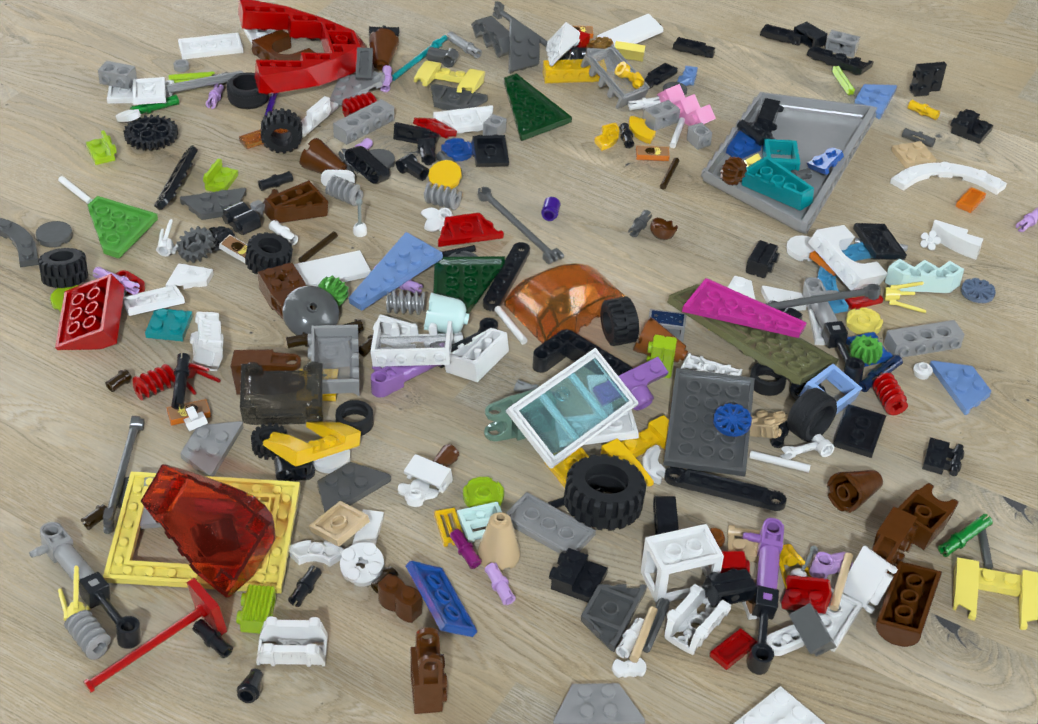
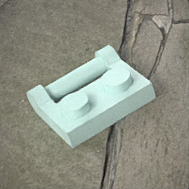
M498 502L457 510L460 525L469 543L482 539L485 531L483 529L473 532L472 529L487 526L491 515L502 512Z

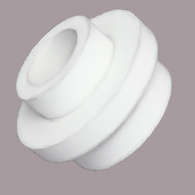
M921 362L914 365L913 371L917 378L925 380L932 375L933 369L929 364Z

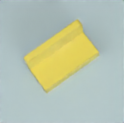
M616 41L615 47L625 59L643 62L645 45Z

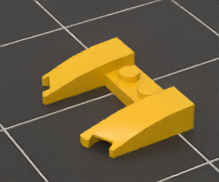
M662 415L648 422V428L639 432V438L620 441L616 438L602 445L601 454H607V456L611 457L614 455L618 456L621 460H628L631 465L634 464L638 471L642 473L647 487L654 484L653 479L636 457L644 454L647 449L654 445L661 446L664 450L666 449L669 419Z
M306 422L308 429L323 438L306 443L291 435L273 432L270 434L269 439L263 441V446L296 467L359 446L361 431L340 422Z

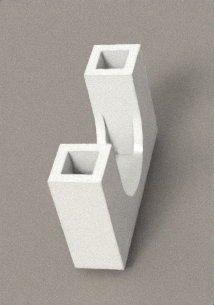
M845 225L816 230L808 243L850 290L863 289V287L869 284L880 285L888 275L877 261L866 264L857 263L849 259L841 251L846 250L855 238Z

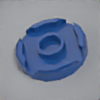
M462 138L448 139L445 141V144L441 145V153L444 151L455 161H464L473 155L471 142H465Z

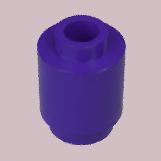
M547 197L544 200L541 214L546 221H553L557 218L561 206L559 199Z

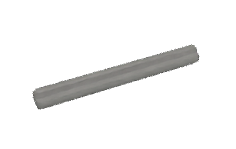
M243 71L168 84L166 89L170 94L218 83H227L230 78L243 73Z

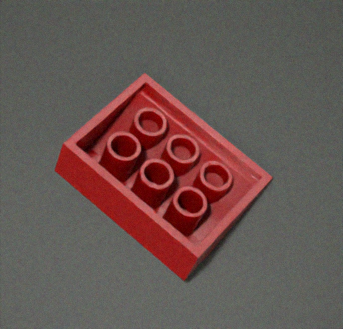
M112 273L64 291L55 345L57 350H100L117 344L125 287Z

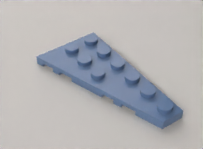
M405 232L349 296V303L361 311L387 295V291L388 293L392 292L443 258L442 252Z

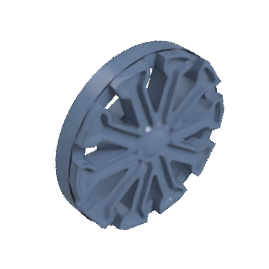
M967 279L961 287L962 295L976 303H988L994 299L996 294L995 287L984 279Z

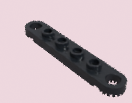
M191 145L184 152L157 198L158 200L154 206L159 211L176 195L177 192L175 190L182 185L181 180L188 174L186 171L193 165L192 160L198 151L195 146Z
M515 243L505 259L504 266L496 275L483 298V307L487 311L491 312L492 310L494 312L495 307L501 306L504 303L530 255V246L527 243Z
M670 466V468L668 467L665 470L664 479L666 483L672 486L772 511H781L786 506L787 497L783 495L784 493H780V491H771L765 487L692 469L686 470ZM671 474H676V475H678L679 477H677V478L675 477V479H674V477H672V476H670V475H671ZM772 499H777V500H779L780 502H779V504H778V502L775 504V502L773 503V501H771V500H772Z

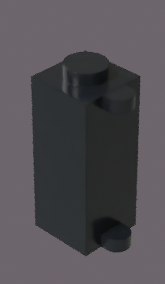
M765 98L758 115L757 122L761 124V128L771 133L772 130L775 131L777 129L775 121L778 112H783L784 107L780 105V101Z

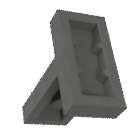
M357 47L356 80H372V73L374 72L373 48Z

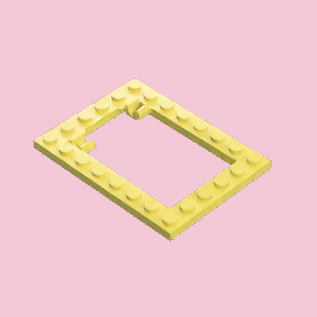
M131 471L103 578L107 583L188 588L186 582L195 578L204 589L247 591L249 584L252 586L255 584L256 586H274L275 593L282 594L300 492V482ZM145 477H165L166 487H152L151 485L154 484L153 478L146 479L147 486H144ZM148 491H164L166 496L254 501L253 504L261 505L259 509L255 510L256 513L264 510L267 512V515H270L271 524L265 553L262 554V557L258 555L243 556L241 567L132 561ZM249 564H255L256 568H249Z

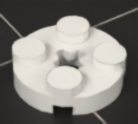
M371 542L356 543L343 550L340 559V569L344 579L354 583L356 586L363 587L371 585L383 573V555L376 548L375 544ZM361 560L368 562L363 569L360 566H356Z

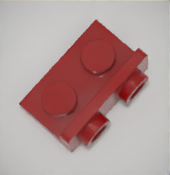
M787 575V589L781 601L782 609L796 611L811 603L818 613L826 614L832 598L830 580Z

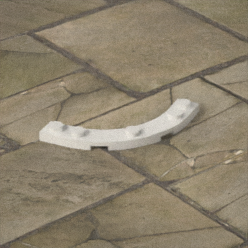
M949 162L926 163L909 167L892 177L890 182L904 191L916 182L929 179L930 176L937 175L938 177L953 178L955 176L963 177L962 180L974 183L996 195L1004 190L1007 185L1006 182L988 174L985 170H978Z

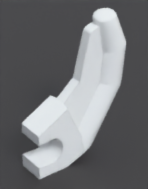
M654 445L646 450L642 458V465L654 483L660 485L666 469L658 462L661 453L660 447Z

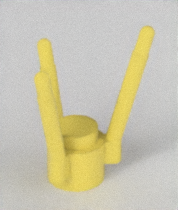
M924 282L885 287L884 301H889V305H897L926 313L925 309L896 301L900 300V295H915V292L900 291V289L923 285Z
M76 565L74 566L73 602L70 603V606L67 607L63 590L61 588L58 589L64 621L80 611L91 610L88 605L85 608L84 604L79 602V567Z

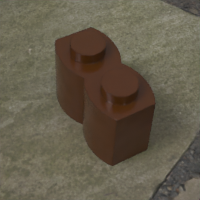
M391 574L385 576L378 583V601L382 607L395 612L400 619L408 623H413L422 614V596L417 589L405 585L399 577Z

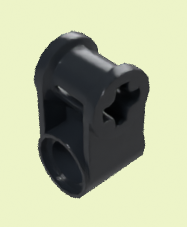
M278 456L274 460L276 479L278 481L309 480L315 475V470L312 467L314 461L295 467Z

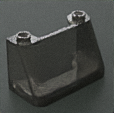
M255 362L241 364L240 411L242 421L249 425L322 422L324 420L323 363L308 362L303 366V371H263V368Z

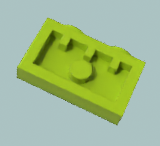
M104 130L101 131V139H93L86 142V148L95 165L115 161L116 147L112 144L110 135H106Z
M218 158L203 176L205 190L212 192L228 190L238 177V170L222 167V159Z

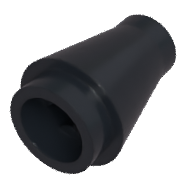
M257 668L251 669L246 678L237 687V696L240 701L253 703L259 698L263 678L261 670Z

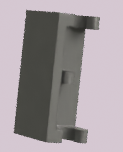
M811 603L789 614L811 655L814 654L817 657L836 648L822 619Z

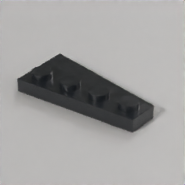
M813 46L807 52V56H810L813 60L823 61L827 65L839 66L842 70L851 71L854 75H862L872 68L874 61L868 60V63L863 62L859 57L847 58V54L843 53L833 54L832 50Z

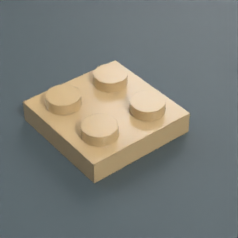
M921 141L892 146L891 151L906 169L920 164L936 163V158Z
M339 501L310 524L309 527L312 533L339 547L361 530L370 520L367 514Z

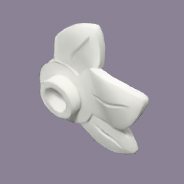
M427 208L421 211V215L427 219L424 229L429 232L437 230L441 232L445 217L453 216L448 208H441L440 210Z
M420 479L413 480L411 484L400 483L398 485L399 494L405 496L407 504L412 507H419L423 505L425 500L434 499L439 494V490L429 488L430 484Z

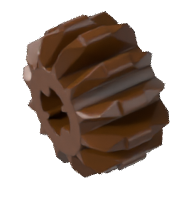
M730 156L728 160H725V164L722 165L720 178L728 185L737 186L739 182H742V178L745 177L747 164L739 157Z

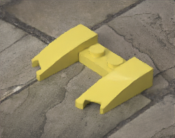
M426 60L414 77V82L420 80L423 86H428L433 80L439 79L459 83L457 92L462 93V90L465 88V90L474 93L484 83L485 71L469 69L466 74L464 71L453 72L448 68L440 69L441 63Z
M957 557L953 572V610H956L961 605L971 611L968 618L975 621L979 589L1019 597V623L1021 630L1027 629L1028 621H1038V572L1023 570L1021 575L979 568V561Z

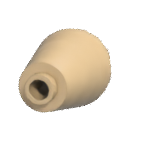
M494 513L488 521L477 550V555L482 560L481 565L483 567L490 563H497L502 572L505 568H514L519 562V545L512 520L506 513Z

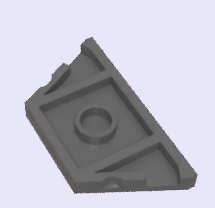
M511 18L509 25L508 73L510 74L517 70L538 66L540 53V36Z
M431 83L433 105L442 110L474 108L488 101V95L471 93V91L462 90V93L457 92V88Z
M246 187L181 196L180 203L182 205L186 204L189 207V211L196 214L201 220L220 218L223 215L224 208L240 201L243 202V197L247 195Z
M353 462L345 464L317 481L324 513L339 501L351 506L391 482V475Z
M598 584L581 615V622L611 651L615 652L646 593L647 585L640 584L639 588H627L626 584H617L615 586Z

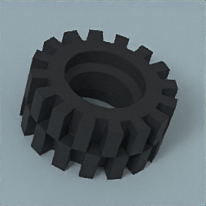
M268 423V426L261 424V428L257 426L252 431L251 445L255 456L258 455L260 459L264 456V460H268L269 457L275 460V456H279L263 446V441L269 439L270 434L273 432L287 434V430L282 425L279 427L277 423L272 426V423Z

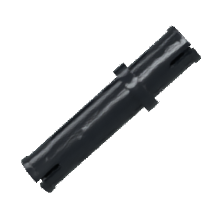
M181 353L177 355V366L174 369L175 382L171 407L179 410V405L180 409L184 408L187 378L190 375L188 369L190 355L187 353H182V358Z

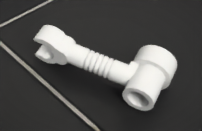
M817 434L810 443L796 447H782L781 449L785 454L780 456L781 458L791 460L798 454L815 450L822 457H828L833 453L834 445L821 434Z

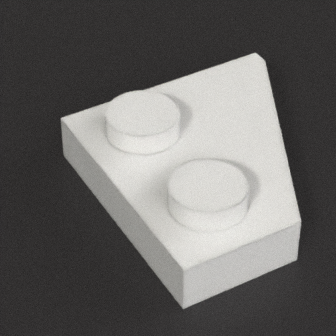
M762 286L761 293L766 303L771 300L780 302L803 298L799 292L769 286ZM807 305L796 306V307H789V308H793V309H796V310H798V311H802V310H806Z

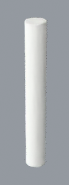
M683 117L679 118L669 145L671 148H675L685 123Z
M64 176L59 177L58 181L85 203L89 204L93 200Z
M501 306L495 307V312L522 345L526 344L527 338Z
M752 450L749 456L751 459L808 473L811 466Z

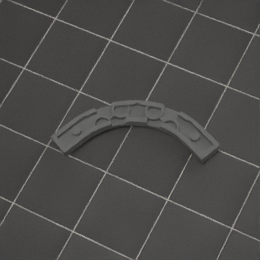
M0 218V236L5 239L9 238L16 247L20 268L39 265L36 244L30 233L20 225Z

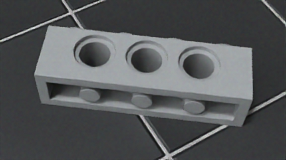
M380 99L334 122V137L348 145L395 120L394 106Z
M955 320L888 330L884 346L893 356L909 357L961 348L965 334Z

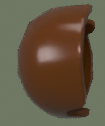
M657 217L652 220L650 229L656 238L669 240L676 233L678 226L674 227L672 220L666 221Z

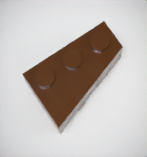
M308 180L265 198L264 213L271 221L275 220L279 223L324 217L328 213V200Z

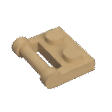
M728 525L727 551H744L746 560L758 562V543L746 539H738L735 536L743 537L744 532L760 534L761 530L735 528V525Z

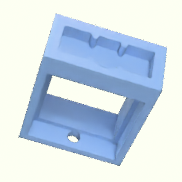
M832 364L808 381L799 396L809 389H821L818 385L827 379L845 394L844 397L837 401V415L848 404L856 400L862 387Z

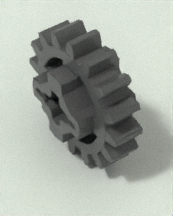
M197 226L196 230L191 227L190 232L184 231L185 235L180 236L181 241L176 243L179 246L176 250L181 258L185 259L186 262L191 260L192 263H195L196 259L201 262L202 257L208 258L207 253L213 252L211 248L215 247L213 242L216 240L211 231L207 230L206 227L201 229L200 226Z

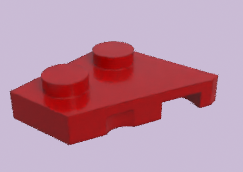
M414 117L413 124L430 129V131L439 134L443 138L456 137L457 130L436 118Z

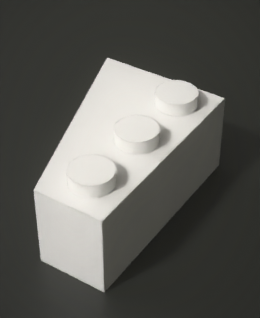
M490 328L473 337L472 342L466 345L463 343L458 345V349L451 352L450 365H445L446 372L478 382L509 352L507 332Z

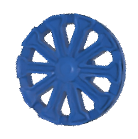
M730 403L724 404V406H720L716 410L713 422L720 433L737 437L749 431L752 417L750 412L744 409L743 406Z

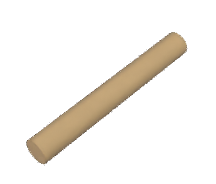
M848 552L844 555L829 606L832 611H838L853 559V554Z
M649 607L629 658L633 663L639 661L658 611L655 607Z

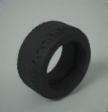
M240 73L228 80L227 97L233 106L241 109H255L263 106L268 101L269 94L258 92L254 77L255 73Z
M819 388L807 390L795 401L788 414V429L806 442L812 441V438L817 434L823 435L835 418L837 412L836 400Z

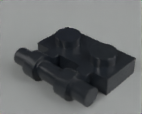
M930 437L922 469L941 475L943 470L950 471L951 476H957L962 467L961 460L964 458V446L957 444L954 449L949 448L950 442Z

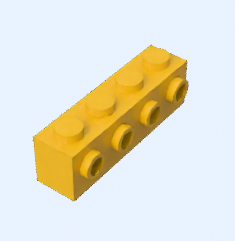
M583 59L558 60L553 66L549 65L548 60H543L542 74L545 83L598 82L600 76L596 74L591 77L589 75L591 65L584 68L581 67ZM604 60L599 61L598 63L606 72Z

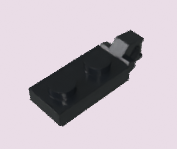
M765 24L760 31V36L768 39L772 38L780 42L792 43V45H800L802 42V35L793 33V30Z
M678 37L673 44V49L680 52H689L693 55L705 56L706 58H713L715 55V47L707 46L704 42Z
M663 63L650 71L644 80L650 88H653L654 84L658 85L675 75L678 68L668 63Z
M398 122L394 124V140L417 144V138L434 137L435 143L439 140V134L430 132V129Z

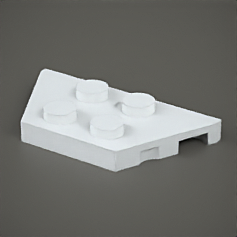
M493 105L433 112V118L452 127L460 134L472 131L478 132L483 130V123L492 115Z

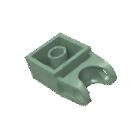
M533 390L509 396L486 407V417L494 421L484 429V435L488 440L502 441L516 438L519 441L526 438L506 413V410ZM547 391L544 394L556 408L555 399L553 398L551 393ZM538 398L519 411L537 435L554 430L555 420ZM492 410L499 411V413L495 415L489 412ZM496 430L499 434L491 435L489 432Z

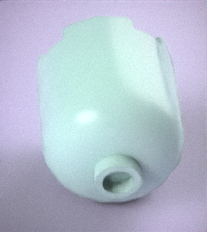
M431 293L424 330L429 331V325L435 323L438 332L447 333L448 321H452L453 334L459 333L463 328V324H468L469 314L466 313L465 304L459 299Z

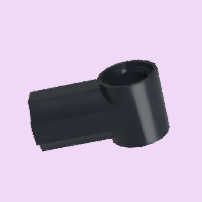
M572 47L570 60L583 59L586 54V48Z
M434 137L417 138V148L421 161L425 165H432L436 161Z
M412 153L396 161V167L402 174L408 172L420 181L425 180L429 174V169L420 164Z

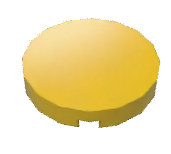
M443 160L435 163L430 168L428 177L432 186L437 183L439 189L441 185H444L445 190L447 186L451 189L458 186L459 181L462 179V173L457 163L451 160Z

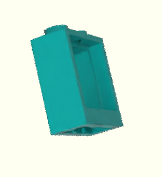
M764 139L763 158L766 156L770 157L790 172L791 170L799 171L801 162L797 141ZM771 154L792 155V159L771 158Z

